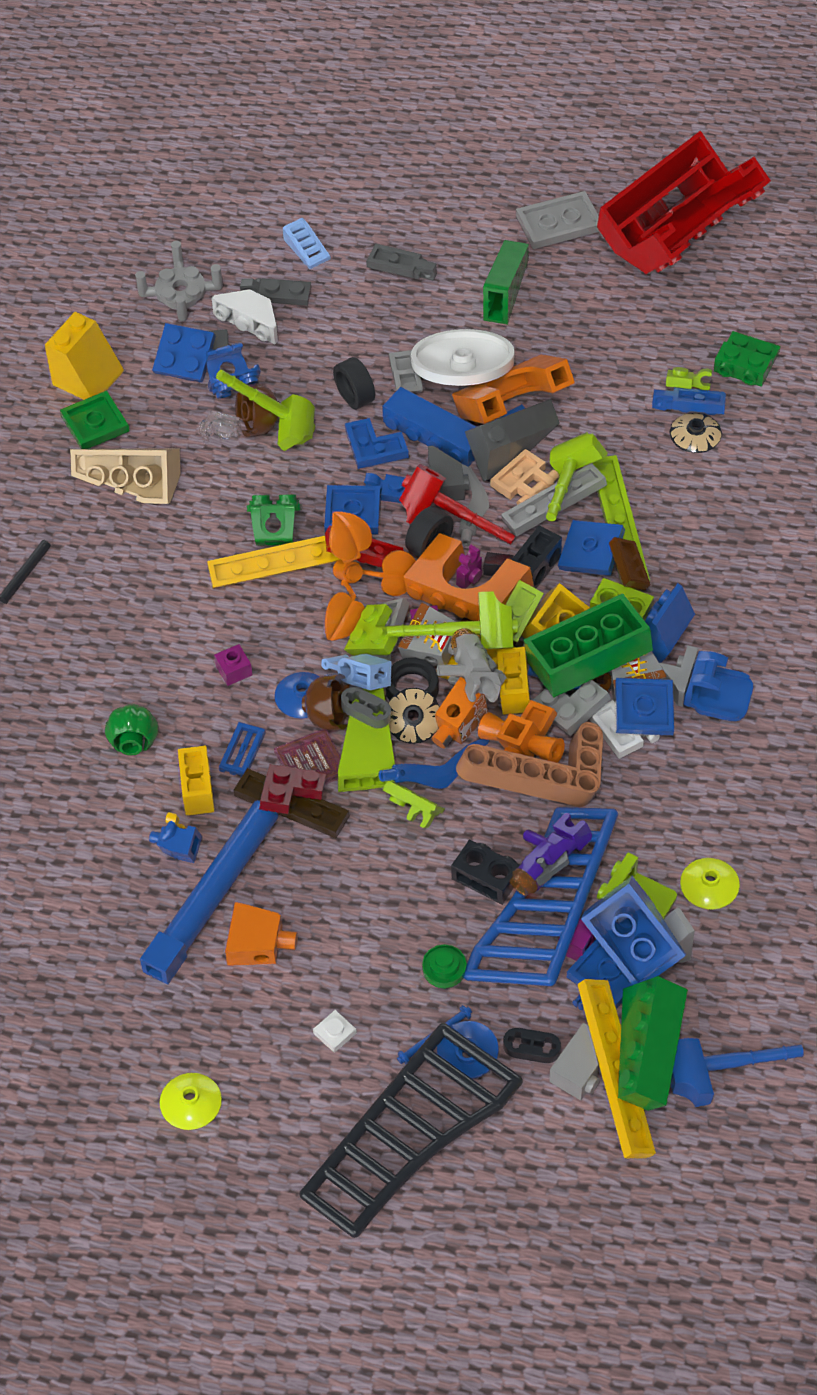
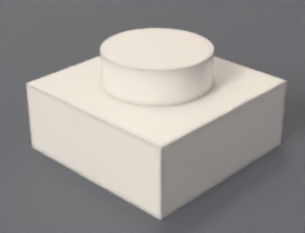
M336 1010L313 1029V1034L334 1053L357 1034L356 1028Z

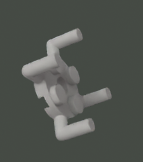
M173 241L171 249L174 268L161 270L155 286L147 287L146 275L143 271L137 272L135 277L140 297L157 296L160 302L166 304L169 308L177 310V317L180 321H185L188 317L187 308L194 306L197 301L202 299L205 291L222 289L221 267L218 264L212 265V281H204L203 276L196 267H184L181 242ZM180 285L186 286V289L182 291H177L174 288Z

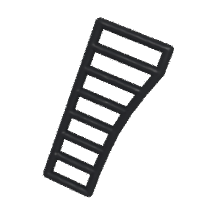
M446 1023L439 1024L299 1193L300 1198L349 1236L357 1238L394 1194L427 1161L459 1136L503 1109L522 1085V1077ZM446 1038L505 1080L507 1084L496 1096L435 1053L434 1049ZM426 1061L486 1105L474 1113L468 1114L414 1075V1073ZM407 1084L457 1120L458 1123L442 1133L394 1097ZM387 1107L432 1140V1142L417 1153L375 1122V1120ZM366 1131L408 1161L396 1175L355 1145ZM346 1155L386 1184L374 1198L335 1169ZM326 1179L365 1207L354 1222L315 1194Z

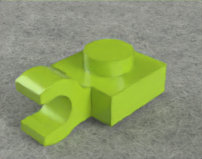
M674 367L673 370H668L667 387L686 389L696 387L701 390H710L711 384L703 383L701 380L703 376H712V370L701 369L697 374H694V372H688L687 368Z

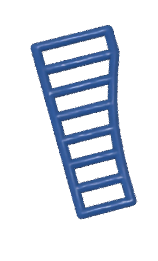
M557 807L554 810L544 835L546 838L555 831L553 825L565 813H569L571 819L604 820L600 831H591L592 839L589 843H595L592 853H572L569 856L570 863L568 865L586 866L583 877L552 876L542 886L543 888L578 889L574 901L525 899L531 888L521 882L506 907L474 946L467 962L465 980L538 986L555 985L618 817L617 810L611 808ZM517 910L569 913L565 925L509 922ZM500 933L560 937L556 949L491 945ZM482 957L551 961L546 974L478 969Z

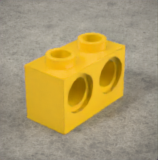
M525 647L497 649L498 670H501L507 677L500 689L503 715L523 713L530 702Z
M206 745L178 749L182 797L186 816L215 812Z

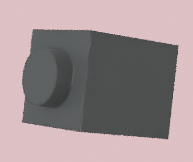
M428 446L429 468L446 478L439 492L455 501L465 500V490H469L468 474L463 475L462 464L438 448Z

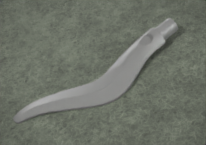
M462 464L463 475L468 474L469 487L472 492V499L467 508L483 517L489 509L487 493L471 466L467 467ZM462 519L459 527L460 541H462L463 546H470L472 536L476 534L477 526Z

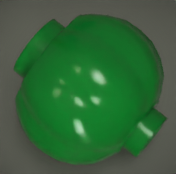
M128 704L113 710L109 715L105 725V736L118 752H122L125 755H137L142 751L143 736H145L143 751L148 750L153 745L154 740L158 736V722L147 708L136 704Z

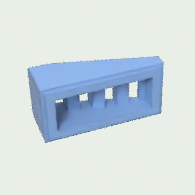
M300 218L283 227L284 241L309 269L331 259L329 253L304 218ZM319 252V254L309 258L310 255Z

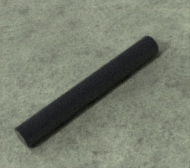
M42 540L0 594V602L7 604L51 547L48 541Z

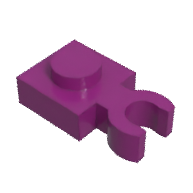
M473 545L469 546L467 555L462 553L459 557V562L462 564L456 570V585L462 589H466L471 583H477L483 573L480 550Z

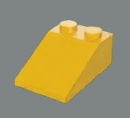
M559 583L544 596L534 610L521 635L526 639L586 611L590 607Z

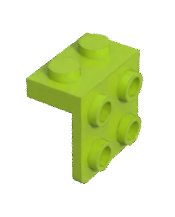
M628 852L622 862L618 860L615 863L611 872L612 878L608 884L604 882L601 885L597 899L600 900L633 876L652 900L663 919H665L677 899L676 891L637 873L638 857Z

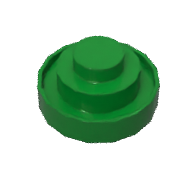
M446 944L437 945L428 950L422 962L423 975L428 983L444 989L459 984L463 980L467 968L466 959L461 950Z

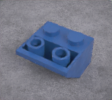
M679 583L676 584L672 591L666 589L645 619L651 630L652 652L659 663H662L670 654L695 615L688 597Z

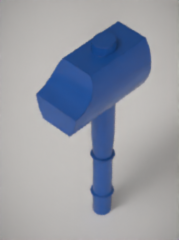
M679 1039L670 1083L673 1094L688 1098L695 1107L709 1105L712 1102L714 1092L708 1071L803 1057L802 1045L786 1047L783 1045L779 1048L704 1056L699 1039Z

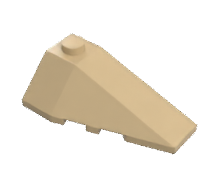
M180 448L70 449L71 476L97 486L106 484L114 487L115 493L123 495L127 492L137 496L136 501L142 503L169 504L171 502L180 478Z

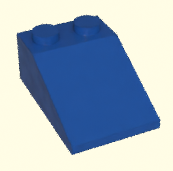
M633 876L586 909L582 915L581 920L632 985L659 976L686 956V953L654 903Z

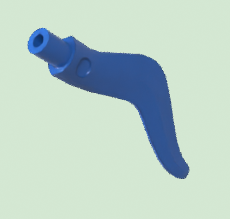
M480 739L466 745L441 766L421 764L393 765L391 769L380 770L379 779L381 782L391 780L395 783L415 782L436 789L446 788L458 776L456 765L465 749L472 744L486 746L489 740Z

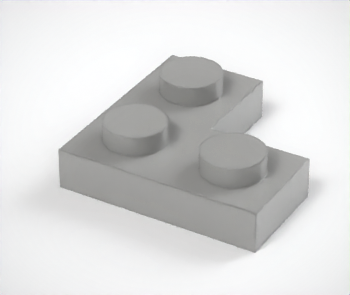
M590 680L570 697L563 693L553 698L547 688H545L532 701L554 708L557 716L553 723L571 736L583 723L587 722L608 703L611 697L606 690L593 680Z

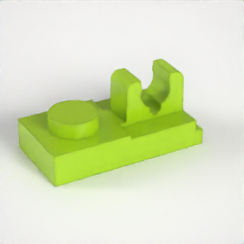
M521 580L517 582L505 604L512 606V620L517 619L518 633L513 634V641L518 642L544 594Z
M387 781L383 788V791L391 795L390 801L402 807L406 803L412 805L407 814L409 821H414L418 814L423 815V821L420 824L422 828H428L434 817L438 816L439 813L443 814L445 808L399 783Z

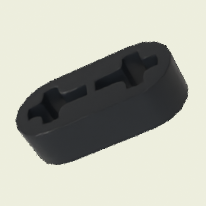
M512 1028L503 1037V1049L508 1056L540 1063H552L561 1054V1042L552 1033ZM515 1038H521L522 1044L519 1045V1048L513 1047L512 1042H514ZM545 1043L551 1044L552 1049H550L549 1053L543 1052L542 1047L545 1046Z

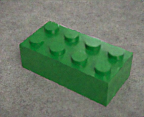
M623 593L524 639L527 662L553 698L653 651L650 627Z

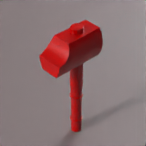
M419 464L412 476L406 475L401 485L405 487V490L399 501L406 509L407 523L411 524L422 510L435 504L458 518L468 521L470 524H474L492 534L496 539L499 538L510 545L516 537L515 535L439 492L446 480L441 474Z

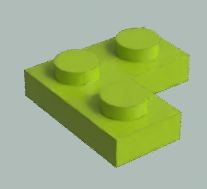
M387 604L366 605L354 631L350 634L344 650L353 656L360 654L390 655L399 638L387 637V626L385 625L392 613V609Z

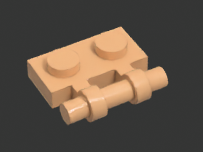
M525 449L490 479V486L510 500L517 494L522 496L517 501L518 505L554 485V482L559 478V474L555 470H551L548 474L543 472L546 462ZM532 480L536 481L537 484L532 488L528 486Z

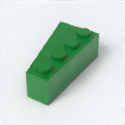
M659 976L623 988L618 1098L648 1111L667 1105L688 989Z

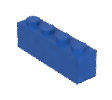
M402 387L382 406L383 422L388 428L392 430L397 429L405 433L412 441L418 440L427 446H434L467 467L475 461L465 431L476 426Z

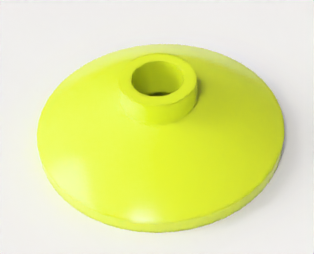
M702 858L690 863L684 869L681 875L680 886L686 899L695 906L703 909H719L729 905L736 898L740 882L735 870L726 862L715 858ZM707 876H712V877H714L716 880H714V881H708V880L706 879V877H707Z
M182 1074L172 1079L164 1087L160 1096V1109L163 1117L174 1127L184 1130L198 1129L209 1124L217 1116L222 1102L221 1092L217 1084L203 1074ZM189 1093L195 1095V1097L191 1100H186L184 1098L185 1095Z

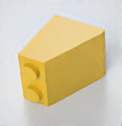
M74 312L45 344L53 386L83 400L108 390L124 372L122 365L97 322L77 312Z

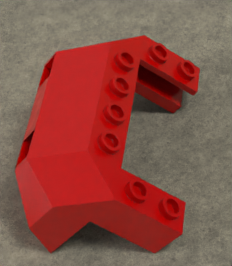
M700 130L601 206L597 228L615 254L645 274L656 270L658 273L682 258L680 253L691 245L689 242L691 238L698 239L707 232L706 226L710 224L712 227L723 219L722 214L736 204L741 207L751 199L754 200L765 192L763 187L770 183L771 180L755 156L728 171ZM677 187L684 197L668 208L663 197L667 196L670 191Z

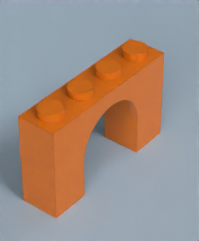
M540 354L513 366L508 373L500 378L468 386L453 393L452 396L458 414L462 419L486 424L507 414L503 403L505 400L532 391L554 393L574 384L575 381L566 358Z
M441 533L436 536L403 576L407 594L413 599L422 600L433 606L437 605L438 609H445L461 618L465 617L473 621H479V592L494 591L498 601L506 604L519 580L532 587L534 586L530 567L510 559H506L493 577L481 586L469 589L451 586L448 582L462 564L459 562L460 555L462 553L465 555L462 541Z

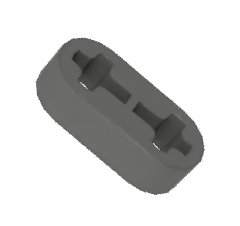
M350 687L343 691L341 695V708L347 715L374 728H383L390 723L391 707L389 703L358 687ZM355 699L359 700V702L355 701L353 704L349 703V701H354ZM379 711L383 712V715L379 714L377 717L373 715V713L377 714Z

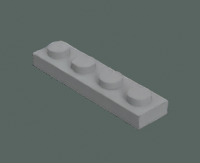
M592 463L573 474L567 488L568 492L565 494L561 504L560 512L607 485L606 478ZM557 483L501 514L503 522L516 537L547 520L548 505L551 503Z

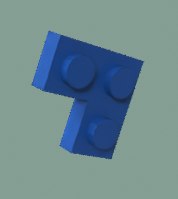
M370 418L345 423V432L358 469L409 458V451L402 432L376 437Z

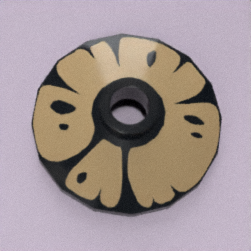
M688 413L678 417L671 424L669 432L671 440L678 448L691 453L707 452L715 448L722 436L720 425L716 420L701 413Z
M405 688L396 693L388 702L391 707L389 729L391 734L399 741L409 744L422 743L430 739L439 727L437 726L435 714L440 706L436 698L428 691L420 688ZM411 710H416L419 714L418 719L415 721L408 719V712Z

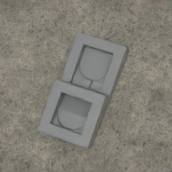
M412 350L389 353V362L396 391L402 387L414 394L422 393L421 377L416 374L411 365Z

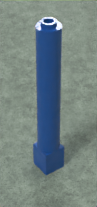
M255 801L164 933L159 931L141 956L140 962L143 973L167 985L171 982L186 960L187 950L277 821V812L259 810L260 801Z

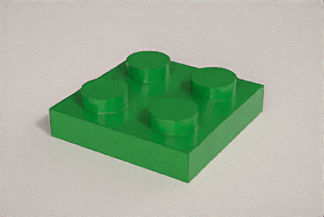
M107 390L60 409L63 421L81 449H89L130 432L128 423Z

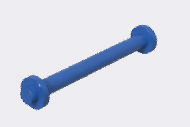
M462 1005L459 1008L460 1012L445 1023L451 1026L460 1022L465 1017L469 1020L472 1013L471 1009L468 1006ZM432 1033L406 1052L399 1051L398 1062L400 1064H407L409 1058L417 1052Z

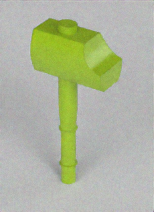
M223 370L218 371L216 379L280 417L277 444L283 451L294 445L304 444L313 438L315 407L308 399L293 394L279 403L238 380L234 375L232 376Z
M585 432L552 448L550 464L558 472L559 479L555 486L551 503L548 505L546 514L548 521L556 520L558 512L561 510L564 496L568 492L567 488L574 471L607 456L608 452L593 433Z
M494 591L479 592V621L387 626V637L404 638V636L434 635L435 637V635L461 636L463 634L480 635L481 644L485 649L513 648V634L518 633L517 619L512 620V606H507L498 601Z

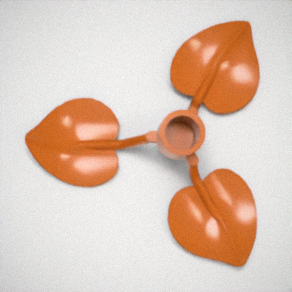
M336 511L332 513V526L329 535L330 549L333 555L339 558L333 566V574L337 579L342 580L341 585L345 586L350 594L349 596L347 593L338 592L328 603L325 614V634L327 640L331 641L350 636L361 617L362 611L365 609L361 602L354 601L356 594L349 583L358 582L362 575L383 577L381 582L383 592L391 596H401L407 592L403 576L416 562L414 557L408 552L397 550L390 552L382 562L383 572L362 569L361 565L354 560L361 557L360 551L368 549L371 545V529L363 519L347 512Z

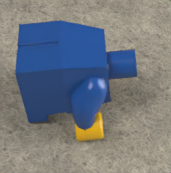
M168 812L165 819L167 826H162L161 832L151 831L149 842L156 843L163 853L177 860L194 863L202 835L196 827L188 826L186 828L185 825L178 824L180 819L177 814Z

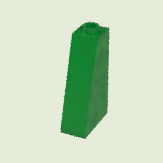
M504 240L483 286V321L508 325L529 261V244Z

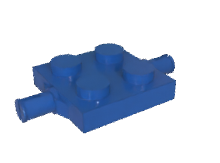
M597 939L587 948L583 956H580L570 967L566 976L576 985L584 979L608 980L616 1009L622 1004L623 988L632 986L631 982ZM579 994L573 1000V1005L576 1008L578 1007L579 1010H583L584 1007Z

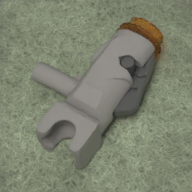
M467 628L457 630L452 635L451 648L454 653V660L458 665L438 664L437 675L464 676L466 681L464 690L469 701L475 702V694L481 693L486 695L490 702H495L501 689L500 679L497 672H494L497 665L488 655L479 637L473 631Z

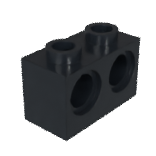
M538 525L511 559L530 567L534 584L533 588L536 589L560 559L562 536Z
M469 839L451 865L452 880L503 905L520 880V873L516 871L520 864L510 856H502L492 851L484 843H476ZM476 862L479 865L473 866L470 863ZM503 875V876H505V877H504V878H496L495 876Z

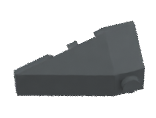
M551 399L465 431L483 481L493 478L523 450L531 451L560 424Z

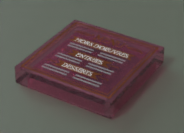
M321 729L274 748V753L280 765L326 773L325 785L338 780L341 755L327 730Z

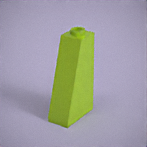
M362 688L385 701L383 688L374 690ZM355 699L354 701H352V704H353L355 701H356V702H359V700H358V699ZM379 711V713H377V714L373 713V715L376 716V717H377L379 714H382V715H383V712H381V711ZM349 716L338 769V792L383 788L387 781H380L379 771L391 769L395 765L389 724L383 728H374Z

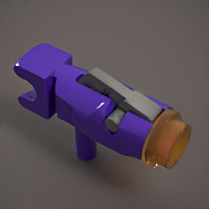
M565 813L553 825L555 831L547 838L530 829L524 832L523 839L537 847L513 871L510 883L516 891L524 896L535 893L554 874L570 863L569 856L575 849L581 851L592 839L591 830L584 820L574 825L570 814Z

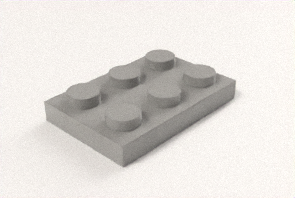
M586 191L516 209V217L533 249L600 232L597 228L599 216Z

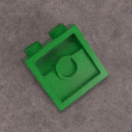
M732 331L727 342H723L715 358L714 372L719 373L723 377L742 380L748 385L762 387L780 353L781 346Z

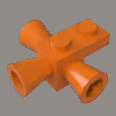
M532 700L528 703L521 717L509 713L504 721L492 712H487L480 720L478 726V736L480 739L499 741L504 751L530 757L536 755L543 760L558 763L565 749V743L562 738L545 736L557 716L555 709Z

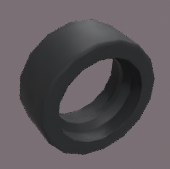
M351 357L334 366L333 375L337 389L352 409L357 410L375 400L376 393L372 378L358 358Z
M434 506L422 510L413 520L407 531L405 547L420 557L439 533L451 537L454 528L453 519Z
M416 657L404 658L396 661L391 666V686L386 687V696L389 701L396 693L400 692L395 687L396 681L407 674H416L427 679L429 686L425 690L437 698L438 675L434 666L429 662Z

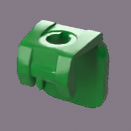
M295 494L279 495V500H276V504H273V500H270V495H252V501H249V505H247V512H251L256 546L283 545L294 542L295 511L302 510V504H299ZM270 513H276V517L281 521V528L275 533L269 532L265 526L267 519L270 518Z

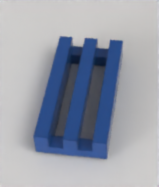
M238 722L219 765V771L223 773L225 771L230 772L231 775L238 774L242 777L246 769H250L266 734L265 729ZM243 730L247 731L234 764H229ZM255 733L256 737L252 743V746L245 759V762L242 767H239L245 755V752L249 746V743L252 739V736Z

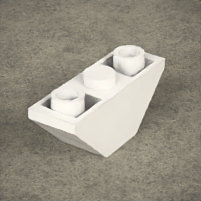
M250 289L218 294L211 298L213 314L219 320H226L234 324L241 331L253 333L261 341H269L273 344L278 342L276 322L269 298Z

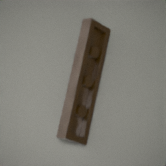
M247 768L233 790L234 796L252 804L255 801H260L266 776ZM292 796L288 814L278 813V815L333 838L338 837L350 817L349 810L323 799L318 800L299 796Z

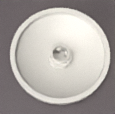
M473 329L444 331L420 340L411 351V365L416 374L431 382L456 386L481 384L500 378L512 369L514 365V347L506 338L492 332Z

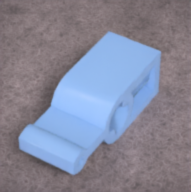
M345 654L322 659V668L325 670H337L338 674L340 673L345 676V679H341L345 683L367 690L391 686V661L369 654L350 657Z

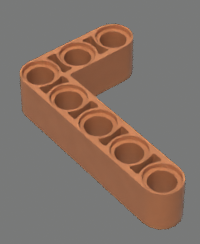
M592 722L583 723L570 741L568 765L472 744L463 752L456 765V772L462 779L469 782L583 807L592 800L600 787L603 732L597 724Z

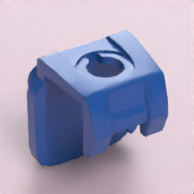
M240 342L231 344V346L217 348L216 350L206 351V364L209 375L208 389L210 392H213V395H216L217 399L232 395L231 390L233 388L227 387L226 384L216 379L220 366L225 362L233 364L235 372L230 375H234L238 380L247 385L259 382L258 378L261 373L259 364L248 369L241 353L243 345Z
M699 651L684 697V705L694 708L701 715L727 721H739L747 714L753 692V682L746 673L722 668L726 667L728 657L717 652Z

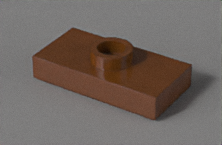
M614 537L609 542L623 585L625 587L646 590L651 584L636 542Z

